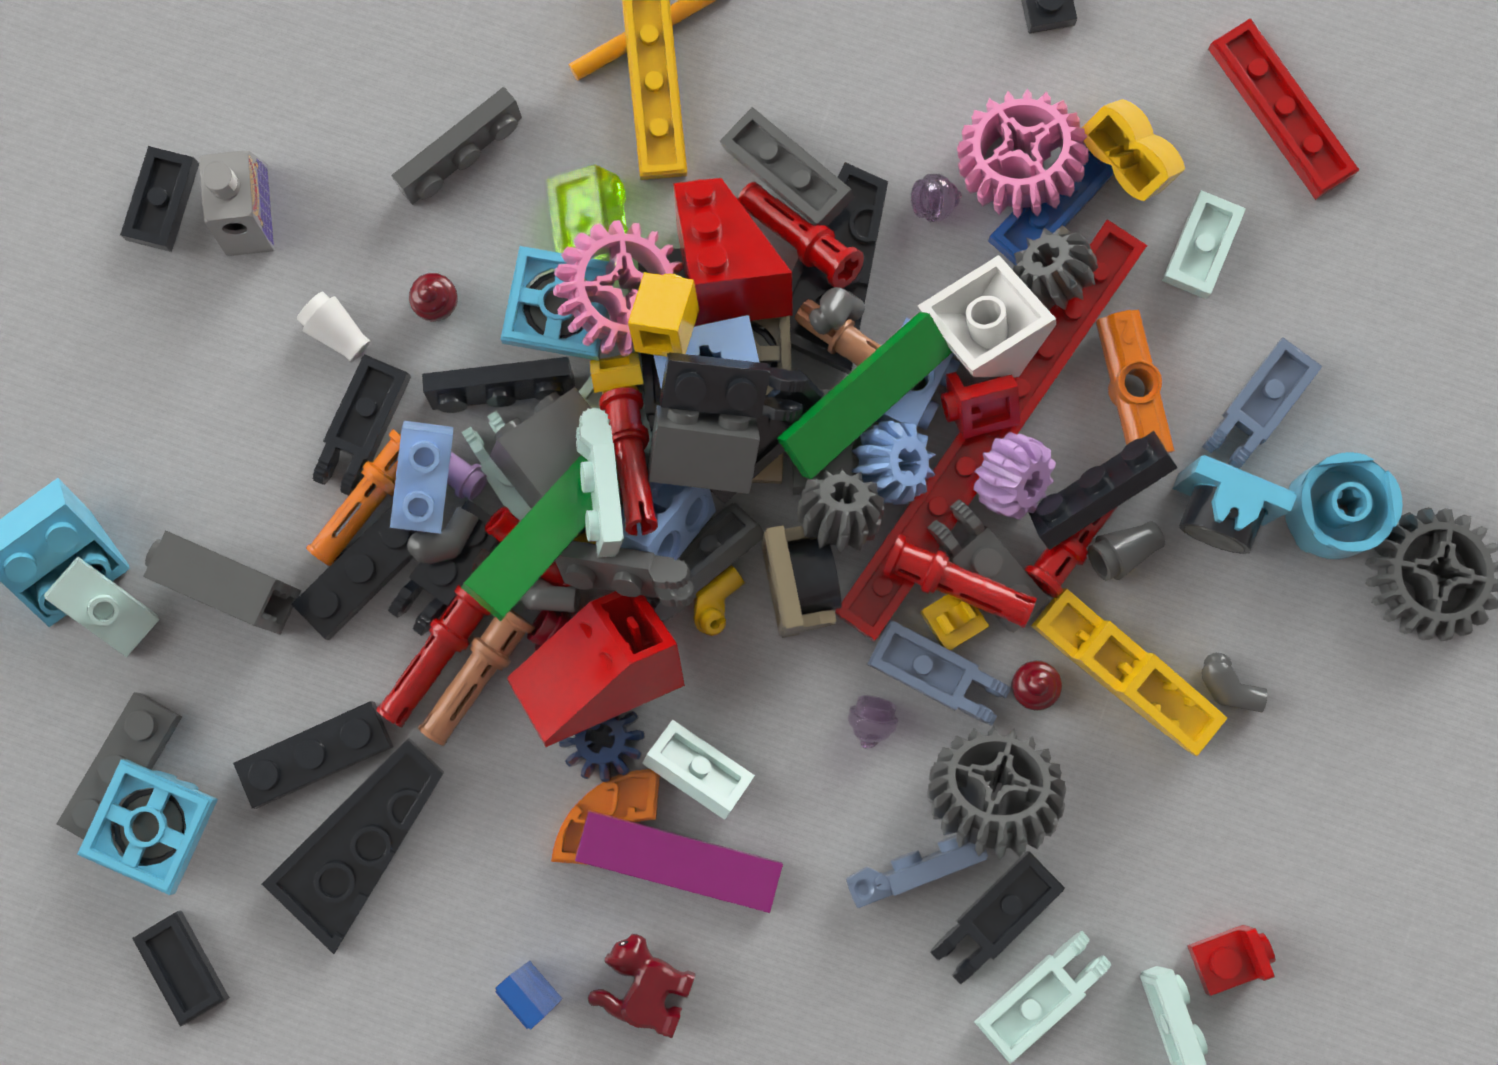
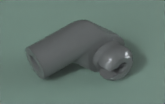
M835 287L823 294L820 300V308L811 311L809 320L818 334L825 335L831 329H840L848 319L852 321L858 320L863 315L865 306L863 301L843 288Z

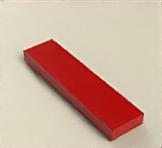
M1251 18L1210 44L1208 48L1210 53L1315 200L1357 174L1359 171L1357 165Z

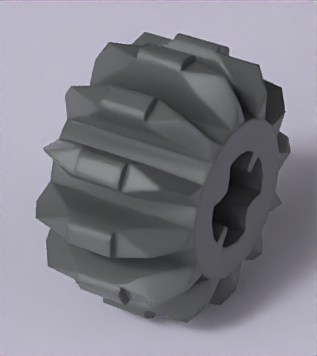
M1063 225L1054 233L1044 228L1041 237L1036 240L1026 238L1028 248L1014 253L1017 265L1012 270L1048 310L1055 304L1066 310L1070 299L1076 297L1083 300L1082 289L1095 285L1093 272L1099 268L1096 263L1097 258L1090 249L1091 246L1086 238L1081 236L1079 232L1072 233Z
M842 468L835 475L821 470L816 479H808L802 489L801 500H799L797 509L798 522L803 524L804 537H818L820 548L831 544L835 545L839 553H841L849 545L860 551L866 541L874 540L875 535L879 532L885 509L883 505L884 498L878 495L877 483H863L861 472L850 476L846 475Z

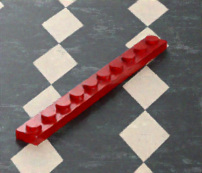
M1107 219L1089 244L1091 246L1090 249L1097 258L1096 263L1099 267L1093 272L1095 285L1082 289L1083 300L1076 297L1070 299L1066 310L1056 304L1049 310L1056 318V326L1021 375L1014 377L1019 386L1020 424L966 439L963 438L961 432L958 433L934 468L933 472L935 475L925 481L927 492L914 497V501H911L841 602V609L835 611L837 617L873 642L876 641L915 584L895 574H892L890 577L882 575L899 534L906 535L907 542L933 553L938 551L940 545L930 534L927 527L937 520L950 531L953 529L958 521L950 510V506L958 499L969 506L977 494L973 489L980 476L975 470L982 466L984 461L983 453H989L992 450L993 441L996 438L1003 439L1009 432L1019 433L1148 246Z

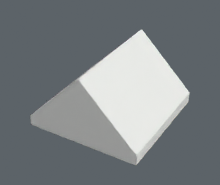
M999 255L917 306L919 312L930 313L950 350L973 377H1003L1011 374L1013 377H1019L1056 326V318Z

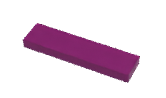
M591 810L588 811L575 857L576 862L767 913L771 912L783 863L780 861Z

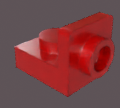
M956 371L946 374L947 392L941 394L942 409L948 422L955 421L964 439L1020 424L1019 386L1012 374L965 387Z
M1241 925L1187 945L1205 994L1209 996L1255 979L1266 981L1275 977L1270 965L1276 961L1273 948L1264 933L1258 934L1256 928Z

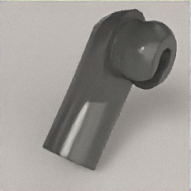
M457 507L447 527L441 530V534L419 531L411 535L407 543L408 551L418 562L425 564L454 559L461 553L479 518Z
M540 577L522 597L521 601L531 611L544 610L577 613L580 607L581 594L578 588L553 586Z
M1212 653L1205 658L1204 667L1201 672L1202 679L1214 701L1223 706L1256 712L1264 711L1267 703L1266 688L1241 684L1233 667H1231V659L1223 653Z

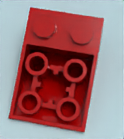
M616 591L589 602L507 677L509 685L545 747L685 686L678 645L645 596L627 597Z

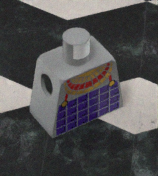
M243 150L200 156L199 168L203 217L206 226L227 256L275 251L268 165L250 151ZM238 223L246 226L244 229L235 230V226Z

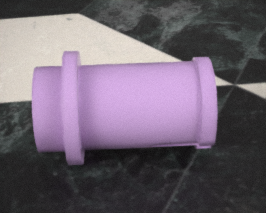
M451 452L447 484L455 489V495L460 499L467 497L473 500L485 487L487 475L482 473V466L478 463L470 465Z

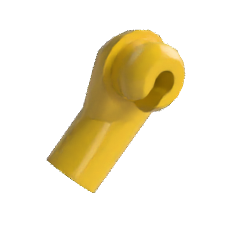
M732 565L695 594L693 620L697 629L706 635L715 636L724 630L726 626L725 598L745 584L740 574Z

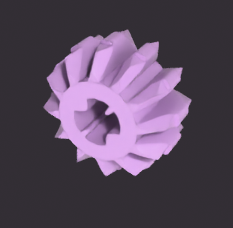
M1009 432L1003 439L996 438L993 441L992 450L989 453H983L984 461L982 466L975 470L980 477L974 484L973 490L979 494V502L986 505L988 510L998 515L1002 514L1008 518L1013 517L1020 520L1027 512L1034 513L1038 501L1046 497L1045 491L1047 487L1054 482L1050 474L1054 470L1056 462L1051 459V450L1045 447L1042 442L1023 434Z

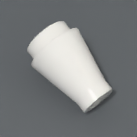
M323 291L315 295L297 316V321L304 326L302 332L344 355L350 362L356 360L371 342L363 335L336 296L330 298Z

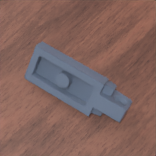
M956 834L938 842L940 851L922 858L919 850L907 853L891 860L893 869L884 873L866 866L847 877L846 882L856 907L861 908L891 895L896 896L987 860L986 857H988L987 851L985 849L978 857L975 851V844L971 842L959 848L956 842Z

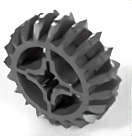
M1429 507L1419 510L1417 516L1410 512L1401 515L1399 525L1393 528L1392 532L1381 544L1373 548L1380 556L1371 557L1365 563L1369 568L1378 571V575L1368 578L1365 583L1369 587L1379 586L1381 594L1375 596L1371 603L1376 606L1387 603L1390 607L1385 612L1383 620L1391 622L1401 617L1399 632L1408 634L1417 629L1418 639L1430 640L1436 634L1440 641L1453 639L1454 633H1457L1459 636L1471 634L1473 631L1472 624L1476 626L1485 624L1489 620L1485 610L1498 608V600L1491 594V592H1498V579L1494 578V573L1498 572V561L1493 562L1490 555L1498 550V544L1491 543L1485 545L1482 542L1488 528L1481 526L1470 531L1471 516L1462 515L1454 520L1452 509L1448 508L1439 510L1436 515L1432 508ZM1417 537H1430L1429 545L1423 548L1420 559L1403 560L1407 548ZM1455 550L1460 554L1466 567L1458 562ZM1433 566V573L1440 575L1441 578H1445L1446 580L1438 582V578L1436 575L1430 574V571L1423 569ZM1403 580L1413 586L1415 600L1407 591ZM1461 587L1467 588L1462 601L1454 610L1448 614L1441 613L1442 603L1448 601L1450 590Z
M993 726L988 731V736H982L973 728L968 735V740L956 735L955 739L951 742L950 748L942 747L938 754L937 762H934L930 769L929 780L931 783L928 784L927 797L929 802L932 803L931 813L933 819L942 820L941 829L943 835L957 833L956 842L959 848L969 842L975 844V851L978 857L986 848L994 849L999 860L1005 855L1006 848H1011L1021 857L1026 851L1027 844L1038 849L1043 843L1045 836L1051 837L1056 831L1059 818L1063 816L1066 786L1065 781L1060 779L1062 774L1060 764L1050 763L1051 755L1049 749L1035 751L1036 744L1033 736L1024 742L1017 740L1015 729L1007 736L998 735L997 730ZM1001 783V790L997 792L996 799L992 801V793H995L997 784Z

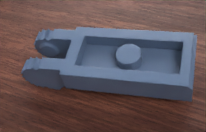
M1281 338L1222 414L1224 419L1211 433L1202 447L1210 453L1219 449L1227 439V434L1235 425L1249 436L1241 446L1236 448L1227 463L1240 469L1257 446L1267 441L1323 366L1287 339Z
M892 620L889 621L867 663L868 666L954 711L958 708L967 715L990 726L994 724L997 715L988 707L979 703L976 704L964 697L971 681L996 697L1007 698L1011 687L978 670L979 665Z

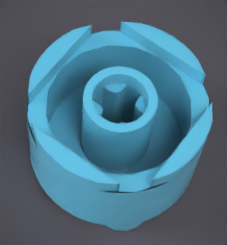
M1354 452L1332 455L1301 473L1289 486V490L1294 491L1297 497L1291 512L1285 514L1287 526L1295 539L1296 545L1306 553H1312L1322 558L1345 559L1381 544L1389 536L1393 528L1397 526L1402 514V494L1395 477L1389 470L1385 471L1373 462L1375 459L1365 454ZM1337 502L1339 505L1347 506V514H1345L1344 510L1338 508Z

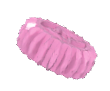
M1028 88L1022 95L1023 99H1014V96L1009 91L1004 96V103L998 104L989 98L986 104L987 113L974 110L972 125H964L962 130L963 141L959 142L957 147L958 158L960 159L958 163L959 173L963 178H966L965 185L969 193H977L978 202L981 203L982 207L994 201V210L998 215L1007 206L1013 207V214L1019 218L1023 208L1031 207L1032 212L1038 217L1041 212L1042 203L1046 202L1056 209L1060 203L1059 194L1071 197L1074 192V182H1081L1084 177L1083 165H1086V162H1088L1089 155L1088 148H1086L1084 143L1087 135L1084 128H1080V118L1077 116V112L1068 114L1067 105L1064 100L1051 106V97L1047 91L1038 100L1032 99V93ZM1001 137L1003 144L993 150L994 155L984 160L989 147ZM1060 147L1062 151L1059 158L1045 171L1043 162L1051 157V151Z
M618 220L611 223L608 232L601 224L594 225L590 230V236L582 232L574 239L576 248L566 247L561 256L567 264L558 265L554 272L555 276L564 282L555 286L553 295L568 299L558 308V314L561 316L574 315L575 319L568 326V330L574 333L582 326L588 332L583 338L584 345L590 346L597 338L602 339L601 352L602 354H608L617 342L620 354L628 356L632 353L634 347L628 321L643 277V273L639 272L633 265L632 258L638 261L648 273L659 275L679 273L683 269V262L675 261L669 263L667 257L672 253L673 245H665L660 250L655 245L659 236L658 231H652L646 238L640 237V223H633L627 233H625L622 223ZM609 253L610 262L606 265V275L597 276L593 281H584L588 262L596 256ZM616 280H619L621 288L630 291L625 297H623L621 289L611 286ZM591 302L600 303L605 306L609 311L610 320L603 317L593 307Z

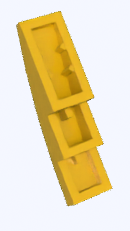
M1062 588L1063 592L1059 598H1053L1032 623L1031 627L1149 723L1193 756H1198L1228 717L1154 653L1144 651L1111 621L1100 618L1067 588Z

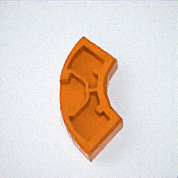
M651 769L634 770L626 775L619 774L614 776L610 781L602 782L589 791L575 804L562 823L553 847L551 862L584 864L576 862L575 857L589 810L631 822L656 820L660 775Z

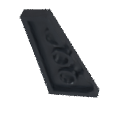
M845 162L838 178L852 189L855 198L827 227L834 231L836 240L847 248H857L864 255L863 266L859 274L843 289L861 299L865 304L888 181ZM798 258L792 270L793 316H790L791 348L850 374L853 366L850 360L837 352L835 354L829 353V344L798 324L795 320L798 309L806 300H813L820 305L823 294L829 289L835 288L828 282L825 273L815 266L808 267L804 265ZM862 316L854 321V327L860 330ZM764 328V331H766L769 334V336L774 340L769 331Z
M408 738L261 885L330 952L335 954L444 774V771Z

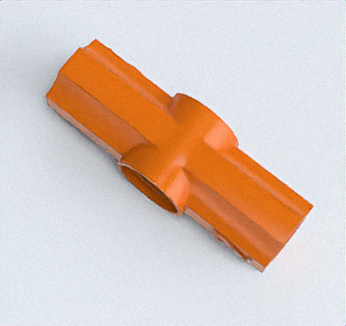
M1139 309L1116 312L1097 319L1096 326L1110 378L1108 395L1112 403L1117 407L1126 445L1155 431L1169 453L1174 452L1160 395L1162 376L1158 368L1152 363ZM1126 375H1134L1143 382L1145 389L1143 397L1133 396L1127 391L1125 387Z

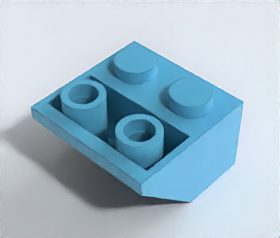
M59 478L52 481L0 519V582L48 627H51L67 614L47 601L44 594L77 557L111 581H114L130 569L129 564L92 512Z

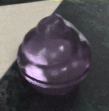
M938 173L927 174L923 179L917 180L911 191V204L917 217L925 218L929 222H940L949 217L962 198V194L956 185L949 181L946 176Z
M863 695L859 696L856 705L850 708L848 722L853 727L856 738L861 740L860 744L863 749L875 747L880 741L886 740L896 730L898 718L895 716L896 706L892 702L876 696Z

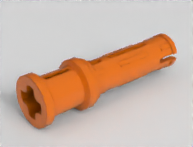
M394 429L388 434L390 441L373 462L367 461L363 465L364 469L361 472L364 475L363 479L336 510L335 514L313 542L306 547L312 555L328 566L334 563L339 554L363 527L364 523L388 494L394 495L398 460L390 470L388 469L399 455L401 434ZM375 485H377L376 488L372 491V493L368 496V493L371 491V489ZM361 503L360 508L356 511V513L352 516V518L348 521V523L344 526V528L336 537V533L340 530L343 524L347 521V519L351 516V514Z

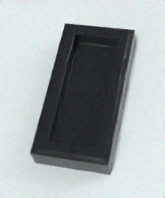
M182 911L171 914L132 938L180 1027L230 998Z

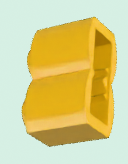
M1121 99L1104 105L1082 127L1087 135L1084 143L1089 151L1100 161L1112 165L1113 173L1118 183L1128 194L1138 200L1146 201L1161 193L1185 170L1182 157L1176 148L1166 139L1155 135L1147 116L1140 108L1127 100Z

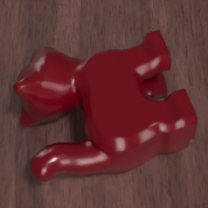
M631 934L627 939L616 942L611 952L607 953L604 962L618 974L634 977V981L625 997L618 999L604 989H597L591 991L588 995V1003L591 1006L604 1008L611 1016L627 1022L636 1028L654 1029L658 1034L673 1038L682 1008L677 1006L667 1008L665 1000L669 993L688 998L696 973L689 970L681 972L673 968L666 961L653 957L647 947L646 939L641 935Z

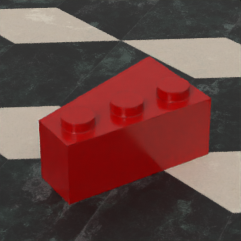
M722 178L673 183L676 226L686 279L694 280L699 305V312L694 327L749 315L750 321L793 316L791 270Z

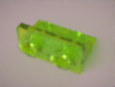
M594 164L546 179L555 252L563 253L566 247L576 248L574 243L576 236L581 232L590 236V230L596 224H601L608 232L611 223L620 220L625 233L629 230L626 226L623 206L626 201V192L617 174ZM609 253L593 258L610 262Z

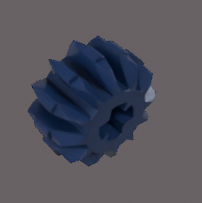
M636 712L627 713L620 720L617 719L618 715L575 734V738H566L559 741V746L562 748L576 747L578 750L568 756L565 760L566 764L572 767L586 759L581 770V777L584 779H589L593 775L596 765L599 764V776L602 782L611 780V763L614 764L620 774H628L630 772L629 767L621 757L626 754L633 759L639 760L642 752L628 747L629 741H640L645 738L644 731L634 730L627 732L626 728L635 723L639 718ZM605 725L613 730L608 735L613 738L615 737L614 745L612 748L602 747L599 753L592 749L596 742L589 740L593 730L601 732Z

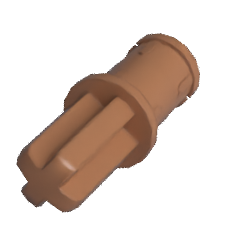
M806 300L795 315V320L798 324L829 344V353L835 354L837 352L857 367L881 346L854 327L855 322L851 319H848L838 330L831 329L825 335L818 334L809 320L811 311L820 308V305L813 300Z

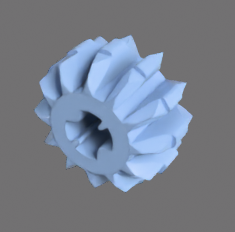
M884 421L880 422L879 425H874L873 429H869L860 435L862 446L852 450L859 459V465L851 472L856 474L861 472L863 483H877L878 495L884 498L883 504H907L909 501H914L915 496L927 492L925 480L935 475L929 468V460L936 454L926 451L925 447L928 436L917 433L915 424Z

